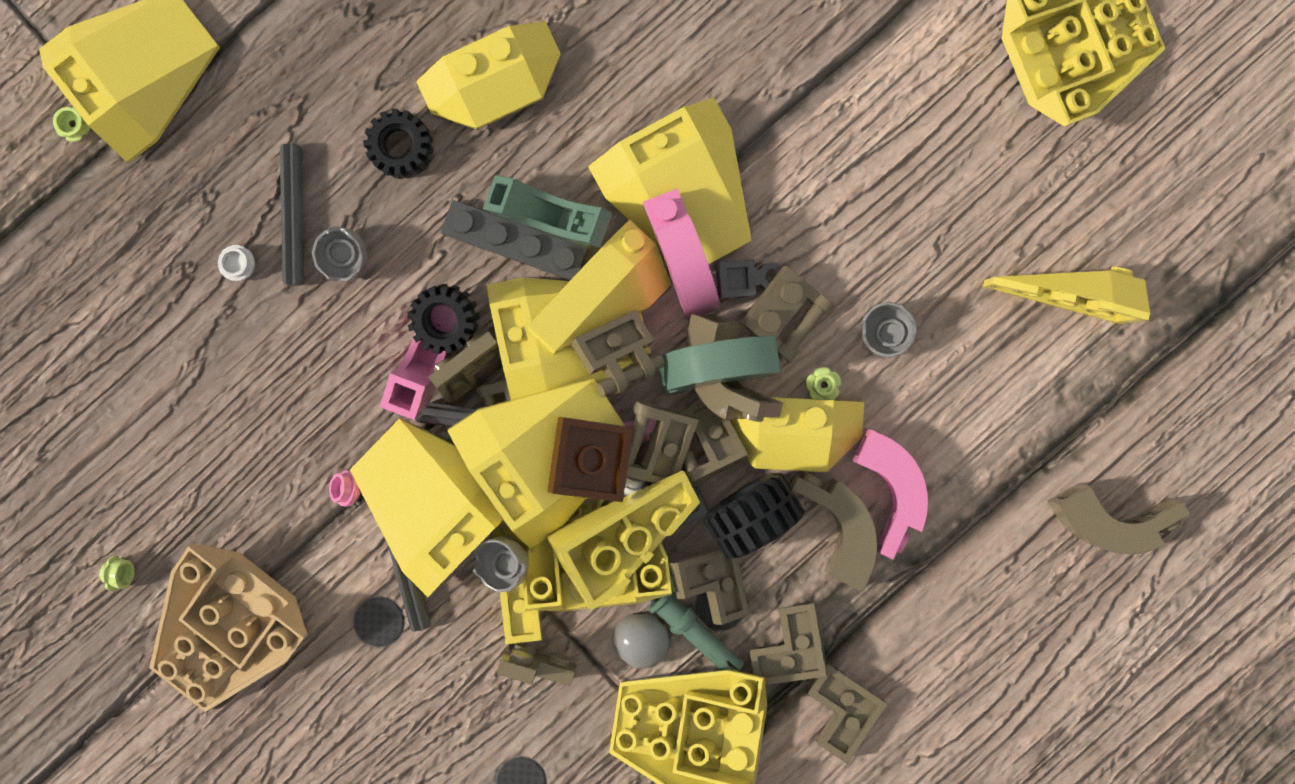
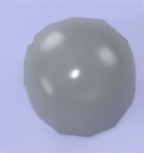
M332 227L324 230L315 239L312 256L315 267L328 280L348 282L365 269L368 252L365 241L358 233L345 227Z
M885 302L874 305L862 320L863 341L877 356L893 358L903 355L916 341L917 323L915 317L901 304Z
M496 536L485 539L472 552L475 555L473 572L481 578V581L487 588L497 593L516 589L527 576L529 567L528 556L523 546L508 536Z
M628 614L615 626L612 642L616 654L629 666L650 668L656 666L666 657L670 645V637L667 627L657 617L651 614Z

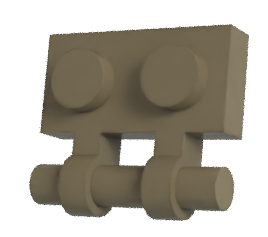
M636 310L576 337L571 343L589 375L603 370L606 375L605 380L596 384L597 391L602 397L611 393L619 394L627 390L630 383L638 379L645 381L655 376L656 370L665 366V361L660 354L649 357L646 353L645 348L651 346L655 340ZM630 357L633 366L622 371L617 362Z

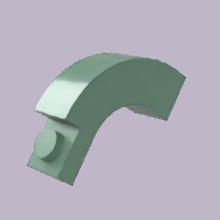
M497 175L494 176L483 210L588 248L590 246L600 248L603 238L607 234L608 224L612 216V212L603 208L568 201L540 191L514 178Z
M776 336L722 340L663 354L665 366L659 369V380L664 388V395L667 396L678 395L706 385L763 379L781 373Z

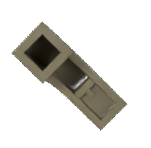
M691 314L686 347L737 339L741 324L717 315ZM742 380L695 388L702 402L713 413L724 420L748 419L763 422L764 417H780L783 402L750 389Z
M808 473L805 474L803 479L794 475L789 484L791 489L827 508L837 523L838 543L825 571L835 579L863 592L872 574L877 555L876 531L869 511L851 489L833 478L825 491L823 490L825 482Z
M1079 483L1047 500L1058 520L1071 534L1088 544L1120 554H1140L1164 546L1165 543L1159 532L1166 533L1176 529L1181 525L1180 520L1190 515L1183 501L1168 498L1133 518L1116 520L1104 510L1092 487Z

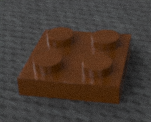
M558 417L547 492L558 495L623 502L633 427Z

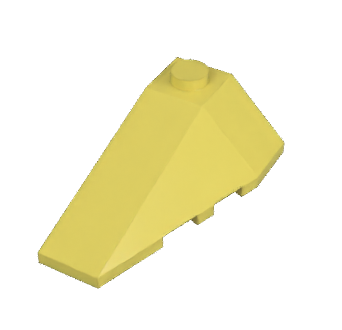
M629 220L547 304L526 329L554 354L571 346L576 337L634 310L638 314L648 310L671 286L657 244Z
M1111 267V271L1000 276L986 279L983 284L985 288L1117 324L1148 321L1150 316L1146 281L1133 277L1134 272L1132 270L1121 267Z
M682 470L623 497V502L614 501L585 514L546 538L589 609L593 610L627 587L631 582L629 578L643 562L645 564L649 562L654 556L652 552L666 536H671L700 504V501L686 473Z

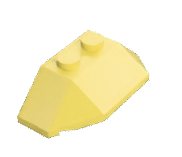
M546 21L512 25L443 56L416 82L433 116L478 130L542 100L556 65L560 60L561 53Z
M771 397L783 402L780 417H764L763 422L748 419L730 420L748 453L747 461L755 469L828 472L862 438L864 402Z

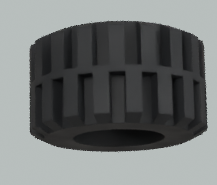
M778 472L758 478L732 493L711 508L703 521L727 559H733L748 555L783 535L801 519L805 510L783 474Z

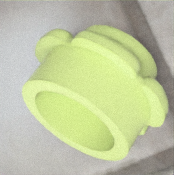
M74 107L61 108L53 117V125L58 135L66 137V140L70 142L80 141L83 138L82 136L87 135L91 129ZM72 121L76 122L75 127H71Z
M827 367L815 369L814 374H810L806 380V388L810 391L812 399L834 400L840 393L841 378L838 373L831 372ZM823 381L827 383L826 388L821 387Z
M112 556L102 565L99 573L100 580L106 583L105 588L109 591H116L117 588L125 589L133 581L134 565L130 560H125L123 557Z

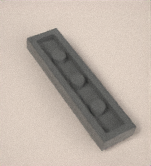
M453 199L441 230V234L569 281L581 270L588 252L586 247Z

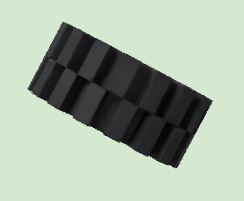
M391 109L392 113L389 114L383 111L379 113L380 119L376 120L373 118L370 121L373 126L371 129L366 127L364 133L368 136L367 140H363L364 147L368 151L365 152L368 159L381 172L394 178L400 179V176L411 178L412 173H421L423 171L421 167L424 164L428 166L431 161L428 158L429 154L433 155L434 150L431 146L433 139L428 132V128L416 115H412L409 111L404 110L400 112L398 109ZM396 131H404L412 139L410 152L399 158L390 156L386 150L387 138Z
M440 284L420 293L418 298L412 301L410 305L412 310L407 315V319L412 321L408 325L409 332L414 330L416 333L412 337L417 343L421 340L424 343L423 349L429 350L432 348L434 349L433 353L440 354L446 351L447 354L460 349L473 338V334L479 326L476 324V321L480 319L479 312H475L474 308L477 307L475 300L472 302L469 300L470 294L467 291H459L460 287L456 285L450 287L448 284ZM446 305L453 309L457 317V324L453 331L441 332L433 326L431 312L435 306Z

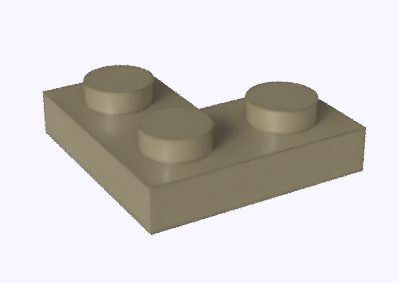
M489 332L483 336L477 335L471 338L464 345L463 351L454 358H446L433 369L434 373L429 376V379L449 405H454L479 386L473 375L500 356L498 343Z
M720 547L669 563L677 599H688L706 592L713 624L723 625L750 615L738 558L727 559Z
M816 603L780 608L779 613L785 645L750 650L753 675L765 677V685L827 677L828 670Z
M516 643L515 646L508 645L496 673L497 675L531 685L537 676L571 686L577 664L571 663V658L566 655L550 653V656L537 653V649L532 645Z
M826 662L828 676L814 678L806 690L808 695L834 711V714L816 739V742L848 764L888 704L885 700Z

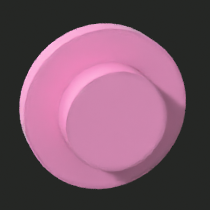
M346 470L341 474H335L329 486L331 500L338 502L341 506H352L361 494L351 471Z

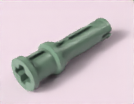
M673 594L653 599L647 607L650 613L656 612L670 625L669 630L673 634H682L719 670H733L727 665V661H729L740 671L744 661L739 659L696 619L697 614L692 606L686 607Z

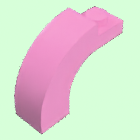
M678 189L644 201L645 211L665 258L674 290L686 320L691 318V314H705L720 308L719 297L711 270L694 224L686 211Z
M437 305L431 312V322L437 330L441 332L454 330L457 324V317L452 308L446 305ZM414 339L400 365L390 373L380 407L413 420L423 412L436 390V387L429 379V376L434 373L433 369L442 360L451 356V353L446 354V351L436 354L433 353L434 349L432 348L425 350L422 348L424 343L421 340L416 343Z
M865 428L851 461L877 473L889 488L891 509L877 540V552L894 560L896 553H901L908 542L909 534L906 533L908 526L920 532L924 528L928 511L927 487L919 466L908 451L887 436Z

